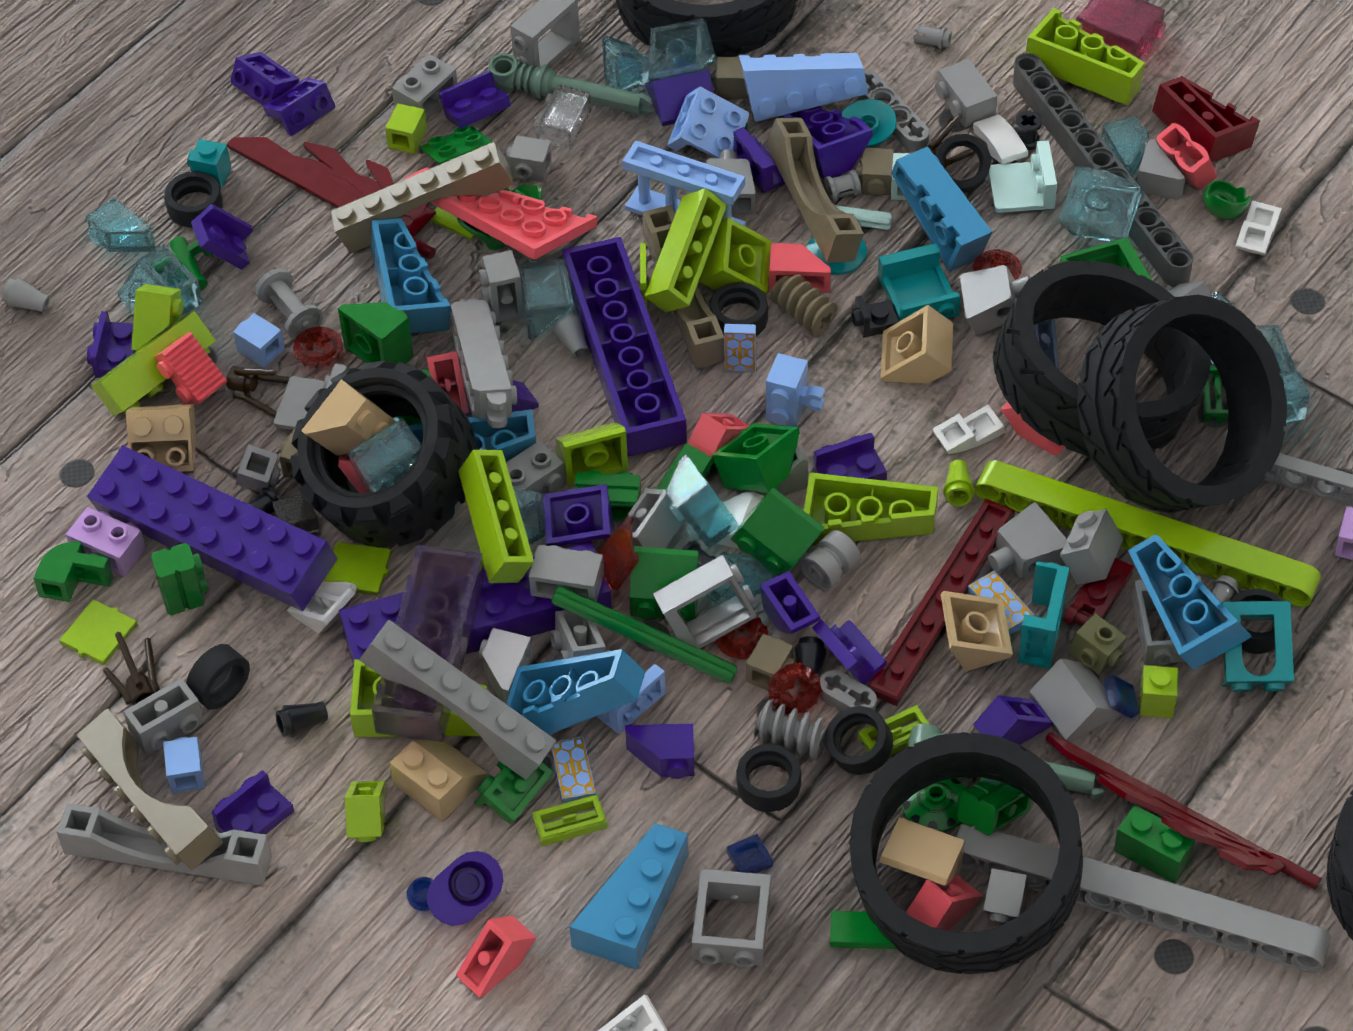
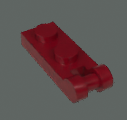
M1115 558L1106 579L1085 583L1073 604L1068 607L1063 622L1072 626L1074 624L1083 626L1095 613L1102 619H1105L1132 576L1134 566Z

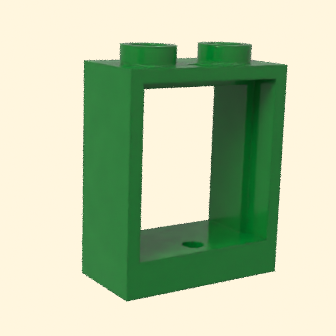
M1128 237L1060 256L1059 263L1085 260L1087 263H1092L1091 261L1110 263L1135 271L1137 275H1143L1152 280Z

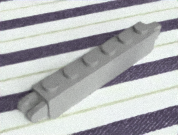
M478 298L460 299L459 302L451 304V334L458 353L472 416L478 419H487L488 425L492 428L506 427L507 417H512V405L517 404L516 385H513L512 371L508 367V357L504 355L503 340H500L499 326H496L495 311L489 310L487 300H479Z

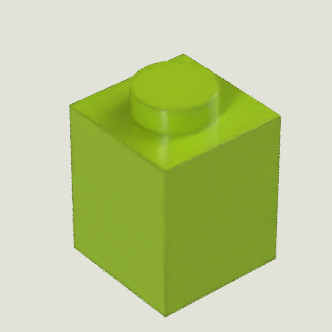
M397 103L385 127L388 148L416 154L427 131L425 109Z
M1143 666L1140 684L1139 716L1173 718L1177 700L1178 668Z

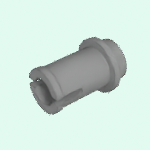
M917 25L915 32L924 33L927 36L914 35L915 43L938 46L939 50L949 48L952 31H948L947 27L937 29Z
M1222 575L1214 580L1212 594L1221 603L1230 602L1231 598L1238 594V583L1232 577Z

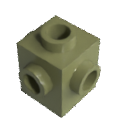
M1095 613L1076 632L1068 651L1078 658L1083 665L1100 675L1108 666L1114 668L1121 661L1125 654L1122 648L1127 637L1118 628L1110 625Z

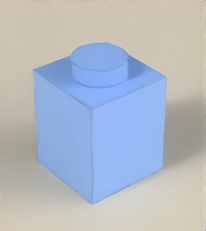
M255 313L247 320L241 322L233 331L237 351L263 368L285 350L281 329Z
M179 737L172 741L163 742L166 776L171 793L205 789L203 760L198 738Z

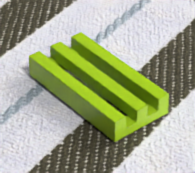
M917 705L885 719L893 735V748L890 756L908 747L910 733L914 726L922 723L929 724ZM915 718L917 719V721H915V722H913V723H911V724H908V725H906V726H904V727H901V726H900V725H902V724H904V723H906V722H908V721H911V720H913V719H915ZM874 726L858 732L859 741L865 744V750L869 752L877 742V739L874 741L871 739L878 736Z
M597 794L532 812V819L542 847L608 828L607 820ZM593 807L595 809L578 815L575 814L576 812L590 809ZM563 816V819L549 822L546 824L542 823L544 821H548Z

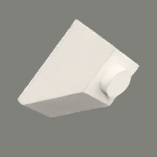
M493 628L488 640L484 639L481 643L479 658L483 660L484 673L497 696L506 704L517 668L529 665L533 656L531 637Z

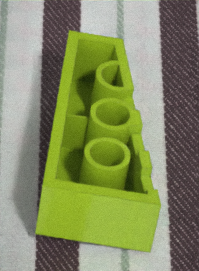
M810 472L803 511L825 527L811 546H817L832 530L843 532L853 542L934 534L938 507V487Z

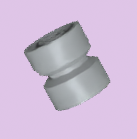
M832 530L818 543V547H813L800 560L799 566L806 579L820 590L829 591L841 579V574H847L861 560V554L849 536L841 531Z

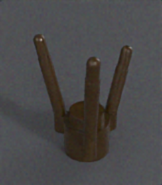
M958 114L954 119H948L923 148L928 146L931 152L936 155L943 139L962 119V115ZM968 149L948 159L945 158V168L976 152Z
M232 366L227 375L226 386L229 390L234 391L233 398L244 400L275 417L277 411L247 395V393L256 390L258 380L288 384L290 377L276 375V370Z
M116 632L115 637L131 675L126 679L127 684L124 686L109 668H104L103 672L121 693L126 705L131 703L135 705L160 690L156 679L151 639L146 638L144 641L148 676H146L143 672L137 671L121 632Z

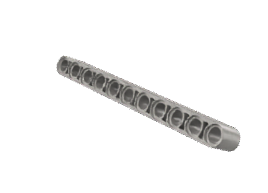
M962 824L956 836L965 840L963 869L989 877L992 868L1024 874L1029 878L1027 888L1042 893L1050 884L1058 863L1059 849L999 831H995L987 836L976 830L975 825L970 827ZM1083 857L1082 879L1076 903L1304 972L1317 973L1323 969L1331 940L1330 934L1323 928Z

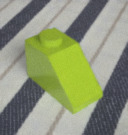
M145 284L136 289L131 350H139L182 316L184 301L180 299L181 289Z
M386 780L351 782L345 796L347 838L356 837L358 842L375 841L376 837L382 836L385 828Z

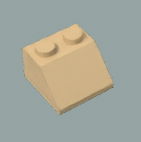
M927 305L885 329L882 338L880 379L884 382L929 384L952 371L953 322Z
M341 379L301 431L338 456L378 447L382 440L390 434L397 421Z
M441 737L413 740L389 762L393 784L442 822L489 775V773Z

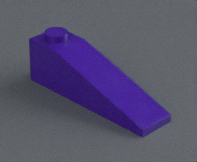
M822 105L778 116V118L803 119L812 136L816 167L819 176L823 180L825 177L831 176L835 178L852 170L873 136V130L860 118L854 116L849 119L844 118L841 111L834 109L829 112L823 110Z

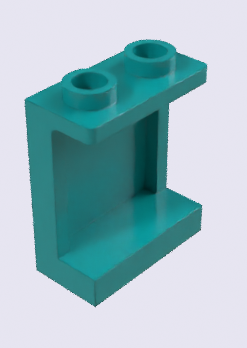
M937 243L879 257L878 278L887 299L892 303L898 321L903 320L927 305L947 319L959 316L961 297L958 292H952L941 268L940 249Z

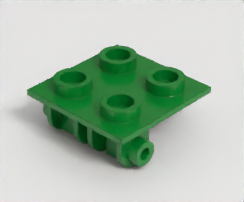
M466 126L461 129L459 127L456 128L454 133L447 136L433 137L427 141V144L419 146V148L440 165L493 141L473 126Z

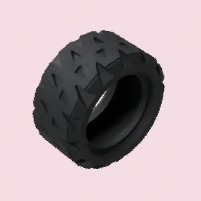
M389 361L364 363L363 370L349 368L330 379L333 384L328 388L318 390L304 408L307 414L304 419L297 421L293 434L292 445L297 449V453L291 455V466L294 479L301 485V488H299L300 493L317 512L340 532L354 541L359 539L367 546L387 548L391 541H395L399 546H404L422 540L426 530L430 528L434 532L439 530L454 516L457 502L459 501L463 504L466 499L458 471L472 450H478L473 438L475 432L468 417L432 377H428L419 368L402 362L397 365ZM341 379L375 403L392 418L408 416L419 418L422 421L423 441L417 460L404 477L388 488L372 493L351 492L348 487L347 477L338 467V456L301 431Z

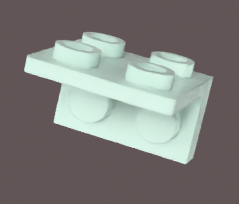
M1049 140L1037 141L1036 154H1031V162L995 164L990 166L988 175L996 213L1055 209L1057 181Z

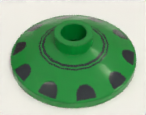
M956 778L936 782L916 792L901 805L902 811L909 821L940 832L949 831L962 823L957 817L959 808L957 800L965 786ZM937 794L941 797L933 798L930 795Z

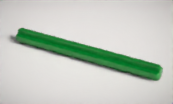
M558 586L552 597L554 605L724 682L731 683L736 675L737 666L563 586Z

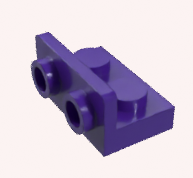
M262 52L236 57L231 77V83L261 105L270 102L276 98L277 94L284 93L299 83L300 80Z
M490 71L478 74L439 93L446 118L460 129L511 106L509 96L496 87Z
M307 77L263 105V108L268 117L282 121L287 134L294 135L333 110L335 103L325 82Z
M744 127L733 131L734 151L737 153V159H747L749 161L753 181L759 189L765 193L786 184L772 156L761 142H758L755 136L751 137Z
M214 204L209 205L191 222L200 248L241 270L250 263L245 251L247 247L243 242L253 232L250 224Z
M101 311L99 322H95L93 325L94 342L93 346H89L87 349V363L92 365L95 377H103L136 352V350H131L133 323L110 322L108 312Z
M872 433L861 436L857 435L834 445H826L814 452V473L874 480L887 479V470L874 449L875 438Z
M821 619L812 627L815 633L860 683L865 685L887 665V661L852 621L848 620L840 628L836 624L830 628Z
M262 770L257 775L246 779L241 788L231 796L220 800L211 814L215 828L219 833L234 829L266 835L294 812L293 804L270 784L268 774Z

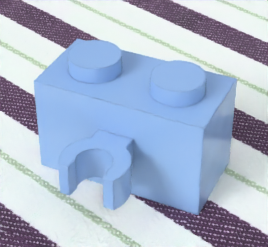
M780 353L777 354L766 379L767 421L777 425L796 427L805 405L811 410L821 411L825 399H822L825 389L819 386L808 387L807 360Z

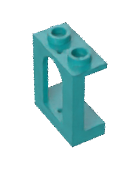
M1036 562L1031 603L1049 607L1046 618L1024 614L1018 663L1051 669L1065 606L1070 567L1060 566L1052 562Z
M1290 601L1222 602L1224 607L1240 624L1241 621L1274 620L1275 666L1269 674L1264 676H1256L1249 673L1243 664L1242 643L1223 653L1224 679L1221 682V687H1231L1232 692L1251 691V686H1264L1267 692L1284 691L1285 686H1289L1294 682Z

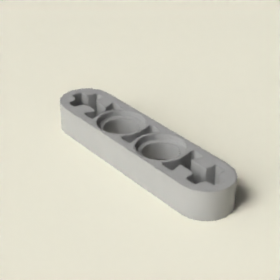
M864 70L869 94L857 97L860 100L888 99L890 101L888 105L893 109L895 115L903 116L907 119L903 122H897L893 135L908 150L918 151L929 143L928 127L876 72Z
M1282 453L1279 454L1270 473L1266 472L1265 474L1266 478L1264 480L1353 506V474ZM1289 471L1297 472V473L1301 474L1302 476L1294 475V474L1290 473ZM1320 480L1328 481L1333 485H1327L1325 483H1322Z

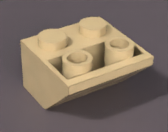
M194 404L131 407L126 411L128 448L179 472L194 471L196 447Z

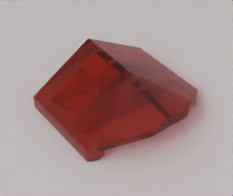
M631 515L625 517L597 553L603 554V577L609 586L616 591L620 589L639 562V555L634 552L631 527L635 519Z

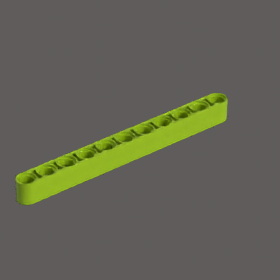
M992 460L987 462L975 486L976 495L983 501L989 499L1018 513L1036 502L1056 526L1072 530L1078 515L1083 512L1107 509L1123 537L1121 548L1129 550L1157 534L1192 572L1213 579H1218L1222 575L1230 576L1237 581L1240 588L1246 590L1253 588L1268 590L1277 594L1283 601H1290L1293 606H1309L1321 579L1320 572L1309 564L1001 461Z

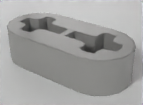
M830 670L821 675L819 679V695L829 705L843 711L846 708L855 707L856 702L861 703L863 700H866L867 705L861 704L860 706L869 707L876 711L877 696L871 688L838 670ZM835 684L840 685L839 689L833 688L828 690V685L831 687L835 686Z

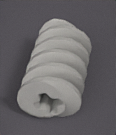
M769 699L759 713L754 729V737H757L759 734L760 741L763 743H767L772 738L773 745L781 746L784 743L785 748L789 751H793L797 747V753L800 756H805L809 752L812 760H818L826 745L825 734L827 728H823V718L819 717L814 724H810V713L807 712L799 720L798 709L796 708L787 716L785 715V704H781L776 711H773V701Z

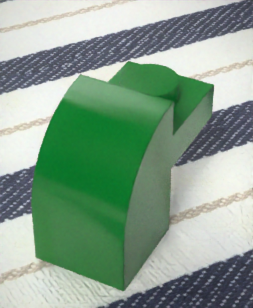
M66 542L53 547L43 556L33 579L39 597L70 602L78 582L109 587L113 579V573L107 557L95 553L85 554L82 542Z

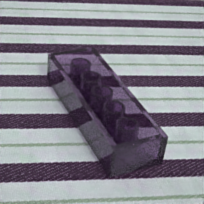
M417 545L396 621L397 626L460 671L485 580L483 554ZM382 676L372 708L376 733L443 742L451 712L449 708L428 695L403 684L386 680Z

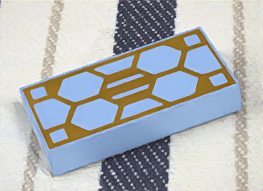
M725 324V372L756 373V325Z
M995 570L968 585V593L970 595L1003 600L1009 635L1022 628L1024 614L1034 616L1033 612Z
M584 737L555 741L551 752L562 803L595 795L596 791Z

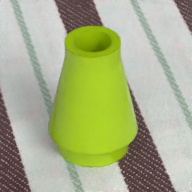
M954 460L950 463L943 489V495L948 503L957 507L969 504L975 495V488L968 471V464L963 460Z

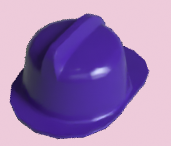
M480 851L467 852L455 859L429 885L427 902L433 916L441 923L451 926L463 925L474 919L501 892L504 881L499 863L489 854Z

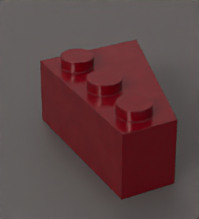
M1183 76L1160 84L1152 112L1167 126H1170L1172 123L1182 126L1189 133L1193 142L1205 148L1211 162L1252 147L1260 123L1259 119L1252 116L1249 120L1235 112L1236 106L1228 103L1226 106L1212 99L1213 93Z

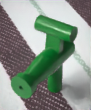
M184 237L174 238L169 244L172 252L151 262L155 273L178 263L180 269L189 280L188 284L191 291L199 292L207 287V280L201 275L195 256L201 252L205 256H211L212 254L200 248L198 240L189 245Z

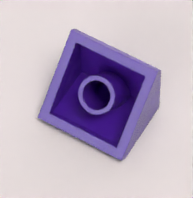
M699 69L645 83L662 126L676 123L686 95L701 86L714 93L709 69Z
M607 484L543 494L546 546H562L606 539L614 535L615 527Z

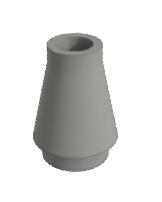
M10 278L2 292V300L11 307L36 310L44 313L50 303V296L40 292L21 278Z
M572 311L558 315L553 320L554 334L570 351L573 358L578 359L587 355L590 349L586 342L581 318Z

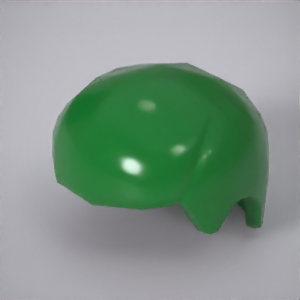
M1223 180L1211 181L1203 192L1205 207L1211 215L1222 220H1233L1241 216L1252 198L1251 196L1246 198V189L1244 187L1236 188L1231 183Z

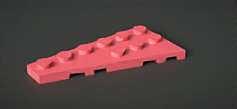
M426 167V168H424V169H422V170H420V171H418V172H415V173H413V174H411V175L405 177V179L410 178V177H412V176H414V175H417V174H419V173H421V172H423V171H426V170H428V169H430V168H427V167ZM504 189L500 190L499 193L495 192L488 196H452L431 201L440 209L451 213L462 221L469 223L534 260L597 227L598 216L587 214L583 218L573 215V209L562 206L560 209L545 207V203L542 200Z

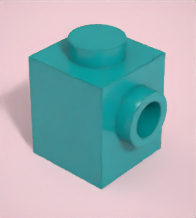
M199 139L194 150H190L188 154L187 165L191 168V172L208 173L217 180L220 189H222L232 169L227 144Z

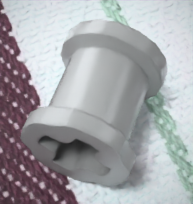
M849 170L848 174L835 178L831 176L824 178L826 194L832 202H836L837 198L847 195L859 196L861 194V185L855 170Z

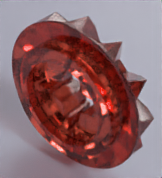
M993 249L977 256L973 263V271L1004 265L1008 267L1016 280L1020 277L1022 266L1014 254L1005 250Z
M321 326L304 330L296 337L293 344L296 360H301L305 367L311 364L316 369L320 364L330 366L332 360L339 359L340 351L343 350L340 335L331 328ZM313 343L323 348V352H318L316 349L313 350Z
M760 617L754 618L716 639L717 646L729 657L747 659L752 654L763 634L768 635L767 626H764ZM736 630L740 632L748 630V637L740 636L737 638Z
M801 663L788 664L780 668L771 678L768 687L769 698L773 701L774 707L778 709L781 704H785V713L790 714L794 708L798 709V713H807L808 709L813 705H818V697L822 692L820 678L811 667ZM798 680L799 686L805 690L799 692L794 701L791 693L786 691L793 689Z

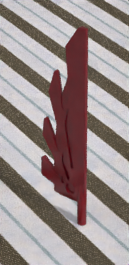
M234 137L227 143V147L336 208L394 184L387 167L366 160V166L376 180L374 181L357 174L334 148L309 142L303 143L304 149L319 160L316 161L294 156L267 137ZM428 202L412 209L400 218H402L415 241L418 253L428 259H432L436 249L415 238L416 234L436 214V211L428 207L430 204Z
M1052 732L1047 734L1045 739L1066 758L1099 774L1098 782L1123 799L1163 816L1161 822L1183 836L1219 848L1217 855L1243 870L1263 871L1269 875L1283 872L1313 890L1318 888L1322 880L1319 876L1280 855L1259 847Z

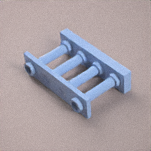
M635 140L622 161L624 170L638 174V186L626 203L625 210L642 215L644 211L672 205L676 214L681 201L677 199V187L690 192L706 188L727 204L722 220L729 217L746 226V221L732 217V205L745 186V176ZM650 178L665 183V194L650 190Z

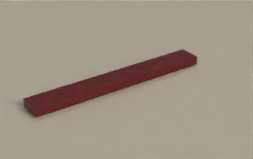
M989 499L984 500L886 656L887 665L873 677L868 685L875 692L877 698L898 706L946 628L941 593L943 591L968 593V585L976 580L988 560V555L996 547L997 531L1014 518L1015 510Z

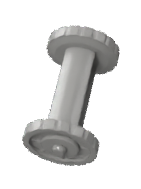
M276 268L270 270L256 284V296L263 303H275L288 319L285 324V330L292 339L301 340L309 337L320 327L323 321L322 311L314 304L304 305L290 289L293 284V278L286 269Z

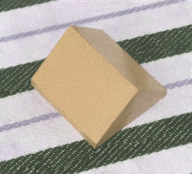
M948 591L941 593L949 649L966 672L1008 659L1013 655L1002 599Z
M899 817L879 862L946 886L961 872L965 840Z

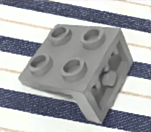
M334 364L331 375H327L324 381L291 376L276 413L274 426L276 428L294 430L297 421L305 418L307 411L304 408L318 390L328 388L333 384L330 379L347 370V365Z

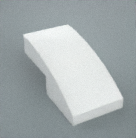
M999 114L973 123L974 134L988 144L990 156L1002 165L1028 156V150L1019 135Z
M1252 201L1235 248L1265 256L1278 224L1282 208Z
M989 404L964 419L960 414H957L932 429L948 454L975 448L1006 433L1004 425Z

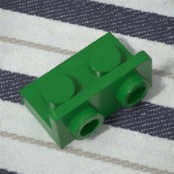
M499 761L496 766L501 770L494 778L489 774L476 790L480 795L474 803L478 807L486 803L509 824L513 823L554 773L543 762L525 780Z

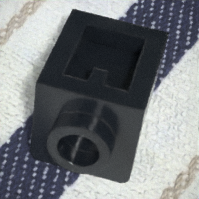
M862 296L855 297V308L851 309V318L855 327L859 326L863 338L883 334L885 329L899 322L890 300L865 305Z

